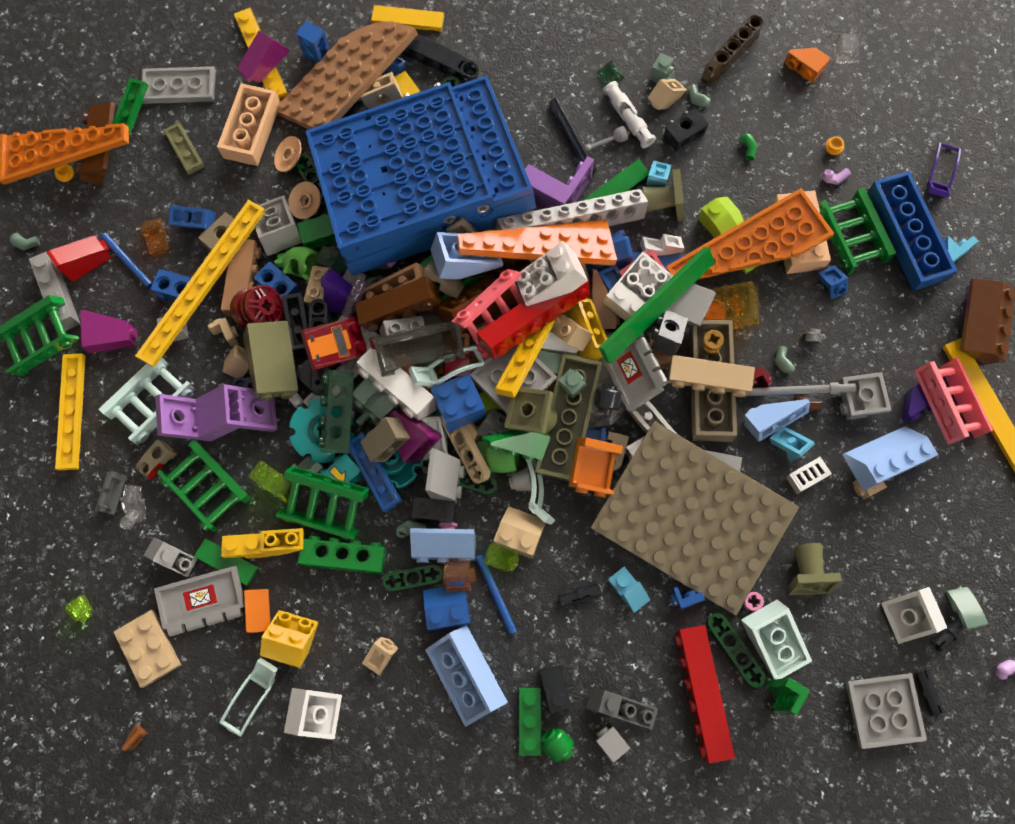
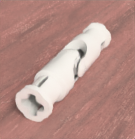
M613 81L606 85L603 90L604 94L608 95L612 100L611 104L623 121L627 123L631 133L637 136L641 142V147L646 148L652 145L656 137L650 134L644 120L636 115L635 107L625 93L620 91L618 83Z

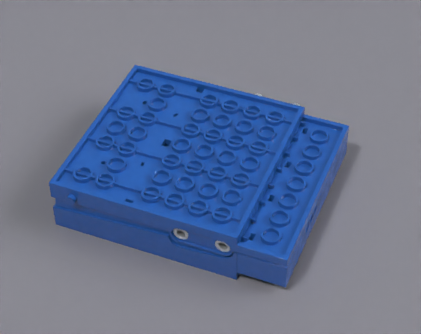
M487 75L453 87L450 82L442 85L440 83L436 85L435 83L433 88L413 95L406 93V95H403L404 98L306 130L338 249L345 259L352 276L430 250L436 233H448L446 228L461 218L469 222L478 232H483L495 228L498 218L517 215L536 208L532 185Z

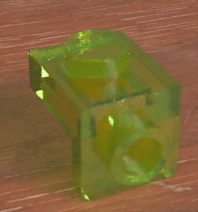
M489 544L483 564L502 571H514L519 562V551L508 550L494 544Z

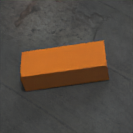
M269 589L245 590L246 632L249 634L265 632L271 623Z

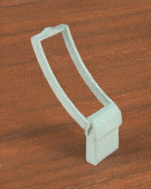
M476 346L449 353L434 361L428 367L411 366L408 371L415 385L432 388L461 372L483 366L484 361ZM465 351H474L479 363L459 368L438 380L433 370L435 366Z
M535 458L534 461L526 459L532 481L529 509L543 522L552 525L555 519L542 509L544 485L542 475L538 474L539 498L538 503H535L537 492L535 470L537 461Z
M260 657L256 662L254 670L232 699L219 723L230 732L241 737L256 710L271 690L278 668ZM251 679L265 688L266 692L253 709L242 730L239 731L224 720L235 700Z

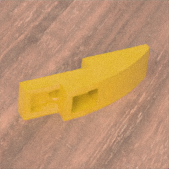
M304 529L261 531L260 534L222 536L221 556L223 558L245 557L246 559L297 552L303 550Z

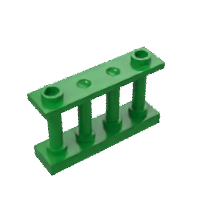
M865 187L858 189L851 201L829 207L826 200L821 202L819 206L820 214L834 232L831 240L839 255L841 266L846 270L847 275L852 274L857 267V263L879 257L882 263H886L895 256L896 251ZM851 208L857 209L860 217L837 224L833 214ZM860 224L865 225L868 232L866 234L845 240L841 233V230ZM869 240L873 242L875 250L854 257L848 248Z
M48 295L0 326V340L7 343L14 362L13 366L5 370L6 374L26 375L35 366L61 350L70 348L74 342L79 340V337L76 335L66 334L60 320L58 311L66 305L63 297ZM50 315L58 338L52 342L43 323L44 318ZM34 324L44 346L37 351L28 331ZM20 333L29 354L23 360L14 341L15 336Z
M193 439L188 444L192 448L191 454L168 475L161 470L157 474L161 477L159 481L167 489L170 487L201 520L198 522L200 526L206 531L211 530L216 533L218 529L213 523L235 502L241 500L247 504L252 498L202 445ZM202 459L206 463L203 465L204 468L180 489L173 481L196 460ZM215 473L219 477L216 480L217 482L193 503L186 495L205 477ZM228 487L232 491L230 493L231 496L206 517L199 509L222 488Z
M291 466L285 471L283 479L290 481L291 489L287 507L279 510L276 513V517L281 518L287 523L294 522L340 536L343 540H354L360 534V529L353 528L358 503L363 502L368 497L369 488L296 466ZM300 485L308 486L311 489L306 513L295 510ZM321 490L328 492L330 495L325 519L314 516L318 494ZM340 496L348 498L350 501L345 525L333 522L338 497Z

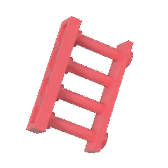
M511 269L503 271L498 279L464 310H461L451 321L456 326L464 329L467 328L476 343L477 350L482 355L483 361H486L490 356L479 346L478 330L472 321L481 314L487 326L494 322L487 310V307L494 301L503 315L510 311L501 297V294L508 288L518 305L524 301L521 292L515 284V281L522 276L518 271ZM470 351L475 358H477L474 351Z
M959 358L940 366L941 369H938L935 361L914 370L948 445L970 436L968 433L970 431L974 438L993 431ZM945 376L950 387H946L942 377ZM951 395H954V397H955V399H956V401H957V403H958L957 406H955L954 401H953ZM959 413L963 414L967 424L963 423Z

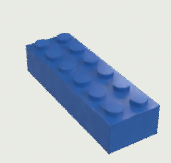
M910 171L874 181L867 191L868 196L896 251V256L912 291L948 281L958 270Z

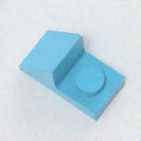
M653 161L646 187H665L671 165Z
M949 236L944 240L953 262H956L979 242L974 236L969 240L964 238L958 244Z
M783 427L770 437L771 444L786 451L789 462L800 458L815 445L814 441L787 427Z
M625 567L608 579L609 583L633 613L650 601L642 584L636 582Z

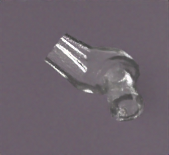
M125 485L121 504L126 515L120 520V525L123 529L129 530L135 523L142 522L145 519L147 510L141 499V486Z

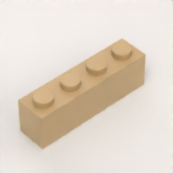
M673 355L670 359L667 381L677 388H684L685 385L691 386L693 390L697 391L712 389L713 393L717 394L732 392L734 396L745 397L752 392L755 367Z

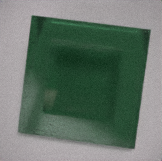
M612 60L597 71L605 85L613 81L618 82L624 78L619 67Z

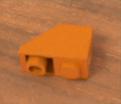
M817 48L791 49L784 63L790 69L802 75L804 79L813 83L826 69L831 58Z

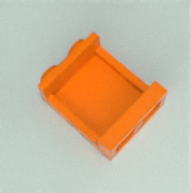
M577 438L569 487L576 488L575 492L588 494V491H592L594 496L606 498L607 494L614 495V491L610 490L616 454H622L623 446L591 438Z

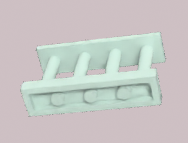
M163 358L159 360L154 368L148 364L143 366L99 408L109 419L112 420L114 417H117L132 432L128 439L136 445L146 441L149 434L157 427L156 411L153 413L137 398V395L143 389H146L154 397L162 394L152 384V381L158 375H161L177 390L172 396L190 398L193 391L196 390L188 381L182 385L166 370L169 364ZM132 403L147 418L140 427L122 412L127 404Z

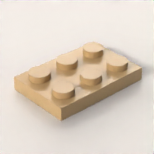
M154 610L148 611L114 631L140 688L146 687L181 666Z

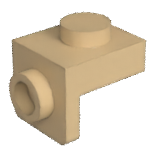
M226 318L216 319L208 325L213 335L223 332L226 341L231 347L239 344L236 338L239 334L235 326L231 327Z

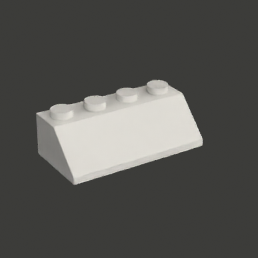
M374 345L356 362L359 369L358 373L364 379L369 378L374 382L373 386L379 392L384 391L389 395L388 399L393 404L401 405L404 408L403 412L408 417H415L419 421L436 410L434 396L422 386L415 385L412 378Z

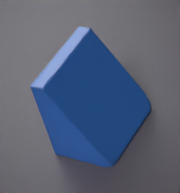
M397 57L383 74L392 72L395 77L404 71L408 62Z

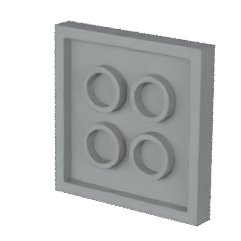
M518 345L495 360L489 357L483 366L478 367L470 374L471 379L506 414L510 397L496 394L494 389ZM536 357L520 388L546 390L557 380V376Z
M912 673L846 681L859 749L927 741Z

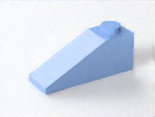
M805 399L760 405L757 408L750 409L745 414L744 425L756 440L760 442L809 413L810 401Z

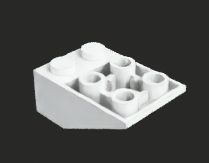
M563 241L520 272L522 276L516 280L527 306L571 293L588 281L576 253Z
M642 252L606 295L602 303L626 321L668 282L673 275Z

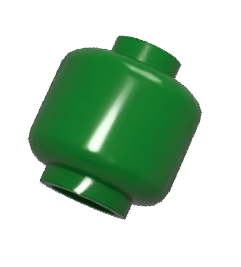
M551 728L543 735L541 739L542 750L552 761H567L572 756L573 740L562 729Z

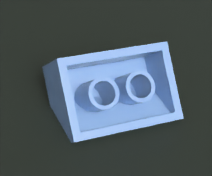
M410 528L411 557L413 560H416V563H429V560H437L439 564H449L450 560L458 561V564H470V561H475L476 535L474 530Z

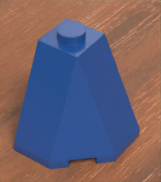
M619 230L611 235L617 258L616 265L619 270L631 264L633 259L630 240L628 236H623L625 235L624 230ZM586 264L590 279H592V270H597L599 273L611 266Z

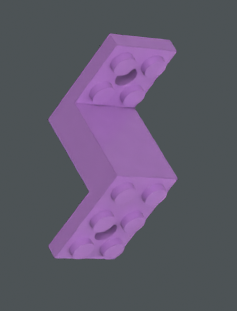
M587 156L584 162L581 161L577 166V173L574 177L571 176L567 184L528 164L525 170L533 188L536 207L546 209L575 203L592 179L594 159Z
M223 384L197 399L164 394L155 396L157 436L213 441L238 428L268 432L278 430L275 397L268 401H261L260 398L255 399L253 389ZM254 406L259 409V414L255 411ZM174 412L180 417V421L174 418Z

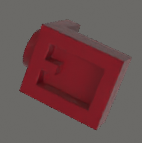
M762 366L755 369L753 387L760 383L762 388L770 387L772 379L768 371H765Z

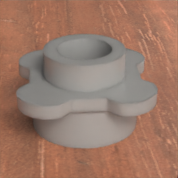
M809 328V331L803 332L806 335L805 340L812 342H821L822 337L825 336L819 329Z

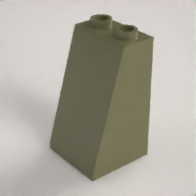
M288 321L247 324L243 341L254 398H260L261 401H268L273 399V397L280 396L281 399L292 398L298 391Z

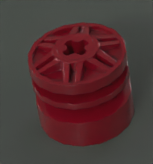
M259 285L238 291L232 297L230 303V313L233 320L244 329H246L249 323L278 322L284 311L280 294L268 285Z

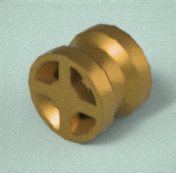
M717 330L708 331L701 342L703 351L708 354L717 353L724 343V336Z

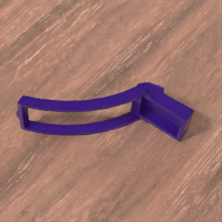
M939 142L933 167L928 178L927 189H929V193L944 198L949 197L950 188L960 159V148ZM940 147L957 152L955 167L948 186L931 181Z

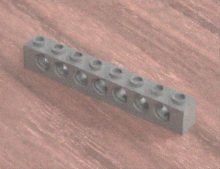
M641 189L498 218L496 230L607 220L608 225L612 226L644 219L648 200Z

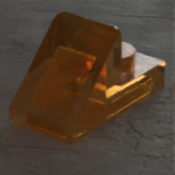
M160 217L143 222L140 231L145 236L148 252L151 257L170 252L163 219Z

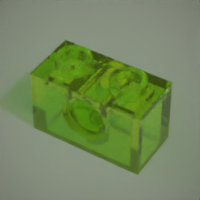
M260 460L248 477L278 499L287 503L291 489L290 481L283 479L284 476Z

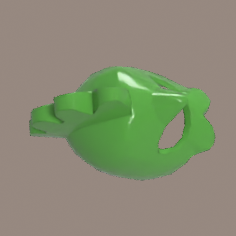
M301 246L287 249L285 253L278 254L274 264L277 267H283L284 274L291 273L309 281L312 266L321 267V257L313 249Z
M484 441L477 443L479 451L489 467L490 474L491 472L510 473L518 470L519 453H517V456L505 453V449L502 448L499 451L488 448V443Z

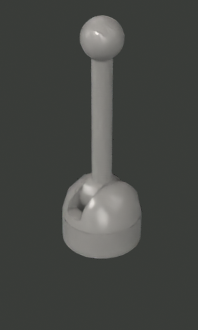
M624 126L615 129L613 136L591 145L586 144L584 147L588 152L591 148L611 140L617 142L627 141L626 129Z

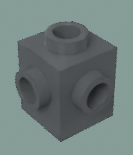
M492 408L476 432L484 437L509 431L504 428L506 417Z

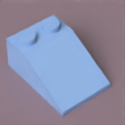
M436 233L431 253L439 279H462L502 267L503 265L500 257L458 255L457 237L458 234L462 233Z

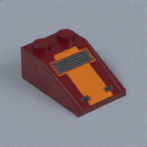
M357 316L300 331L312 371L362 357L367 352Z

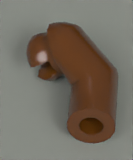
M794 394L792 397L793 401L806 399L805 394ZM810 401L809 411L821 410V401Z

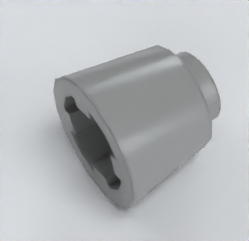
M528 468L513 473L512 477L509 478L512 490L515 489L516 492L532 490V481Z

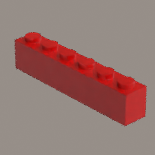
M589 281L571 293L527 306L523 301L477 332L479 346L493 360L503 356L508 350L522 343L524 339L538 332L547 322H553L556 317L569 311L578 302L585 300L590 295Z
M702 625L680 629L677 631V635H675V642L677 648H681L682 657H679L682 670L686 671L687 678L684 679L686 691H690L692 700L689 701L691 713H695L696 717L694 730L696 736H700L701 745H699L701 759L705 758L707 763L735 759L706 627Z

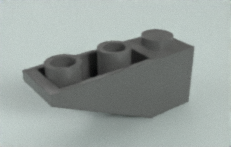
M595 687L591 688L586 705L587 709L650 730L653 729L658 711L655 707Z

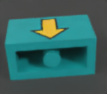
M346 453L335 458L332 462L333 465L328 469H323L319 472V474L353 484L363 477L360 468Z

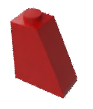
M96 236L46 252L54 265L71 282H74L112 258L108 253V250H110L104 240L99 241Z

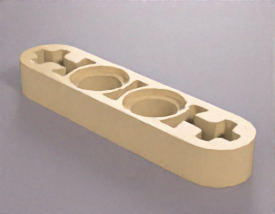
M441 418L442 425L472 481L478 484L487 481L490 478L489 467L467 426L447 432ZM459 433L463 435V443L458 438ZM468 451L472 452L473 460L468 458Z

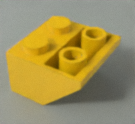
M279 610L262 636L260 656L300 668L309 653L318 622Z

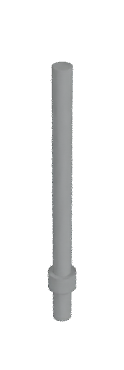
M834 382L829 385L752 388V392L746 396L813 393L836 395L839 392H856V384H839Z

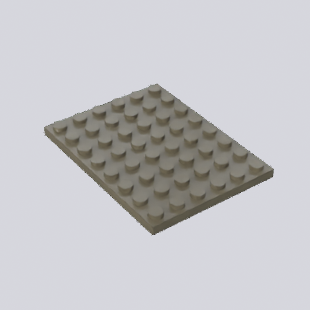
M653 421L613 489L614 495H609L590 528L698 593L702 592L703 596L737 615L799 506L656 421Z

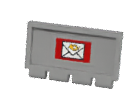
M643 333L611 364L604 361L614 384L622 392L621 398L630 412L664 391L663 386L668 383L663 371L659 370L660 365L654 354L651 353L652 350L646 338L643 337Z
M237 566L154 588L162 629H167L170 637L185 633L184 624L187 631L205 627L204 618L207 625L210 626L224 622V613H226L228 620L243 616L242 608L245 607V600Z

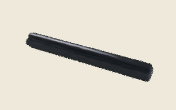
M551 99L549 106L579 161L584 162L587 156L590 157L559 99ZM593 164V172H592V174H595V173H596V167H595V165Z

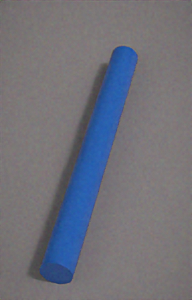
M103 233L100 238L105 241L108 247L147 289L151 288L153 283L107 233Z
M483 555L476 557V562L509 635L517 632L516 627Z

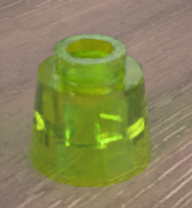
M85 595L74 599L64 608L75 621L80 620L81 623L92 616L91 612L93 609Z

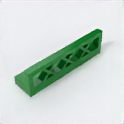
M791 678L768 680L764 687L777 695L769 710L775 715H797L810 690Z

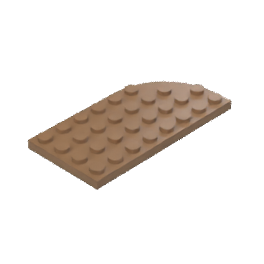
M393 21L379 22L359 28L340 38L338 43L326 53L320 62L315 64L314 68L279 103L276 110L277 115L307 129L341 119L418 35L416 29Z

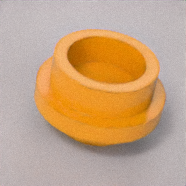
M832 137L827 140L825 149L831 155H839L844 150V141L840 137Z
M68 164L57 167L54 170L55 177L61 182H67L74 176V170Z

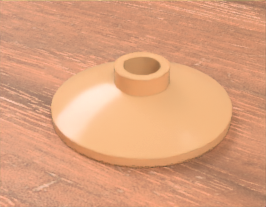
M294 136L287 137L278 146L274 157L277 170L287 172L297 164L302 149L298 138Z
M302 182L293 188L288 202L291 213L299 219H309L317 213L321 204V193L316 185L310 182Z

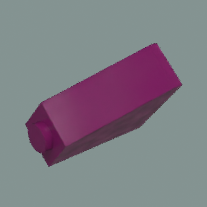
M258 31L237 70L243 73L242 77L247 81L252 82L254 80L260 83L290 50L270 36Z
M80 310L82 347L89 353L136 346L138 332L128 321L87 310Z
M395 410L389 415L390 418H400L410 437L398 449L404 462H419L442 438L441 433L422 420L418 421L415 417H408L403 411Z

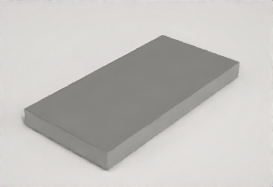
M214 66L142 69V81L149 85L142 104L214 101L216 70Z

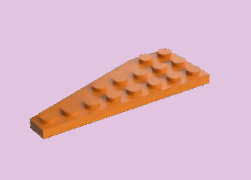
M802 188L669 264L666 266V270L674 276L703 247H708L715 264L699 279L798 257L833 237L834 232Z

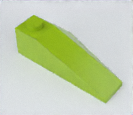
M728 197L714 199L701 208L698 220L714 238L744 221L740 210ZM757 266L741 270L747 274Z

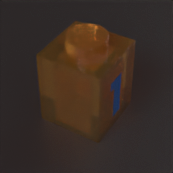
M470 560L445 562L443 579L446 591L472 590V582L476 581L475 569L471 568Z

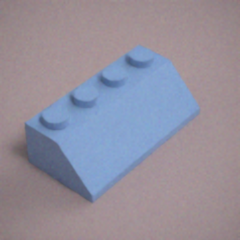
M902 427L844 453L843 457L862 490L865 491L937 456L938 453L927 436L910 428Z
M467 625L450 632L426 649L465 727L508 703Z

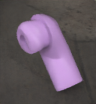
M845 168L840 173L834 174L833 171L828 169L823 173V180L829 184L839 185L851 176V172Z
M1006 660L1000 663L995 671L996 676L1004 680L1007 679L1008 675L1015 673V661Z

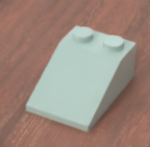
M775 600L741 619L748 637L773 679H782L812 662L789 608L780 601Z

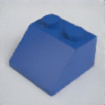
M465 583L464 585H448L423 590L427 630L429 632L471 625Z

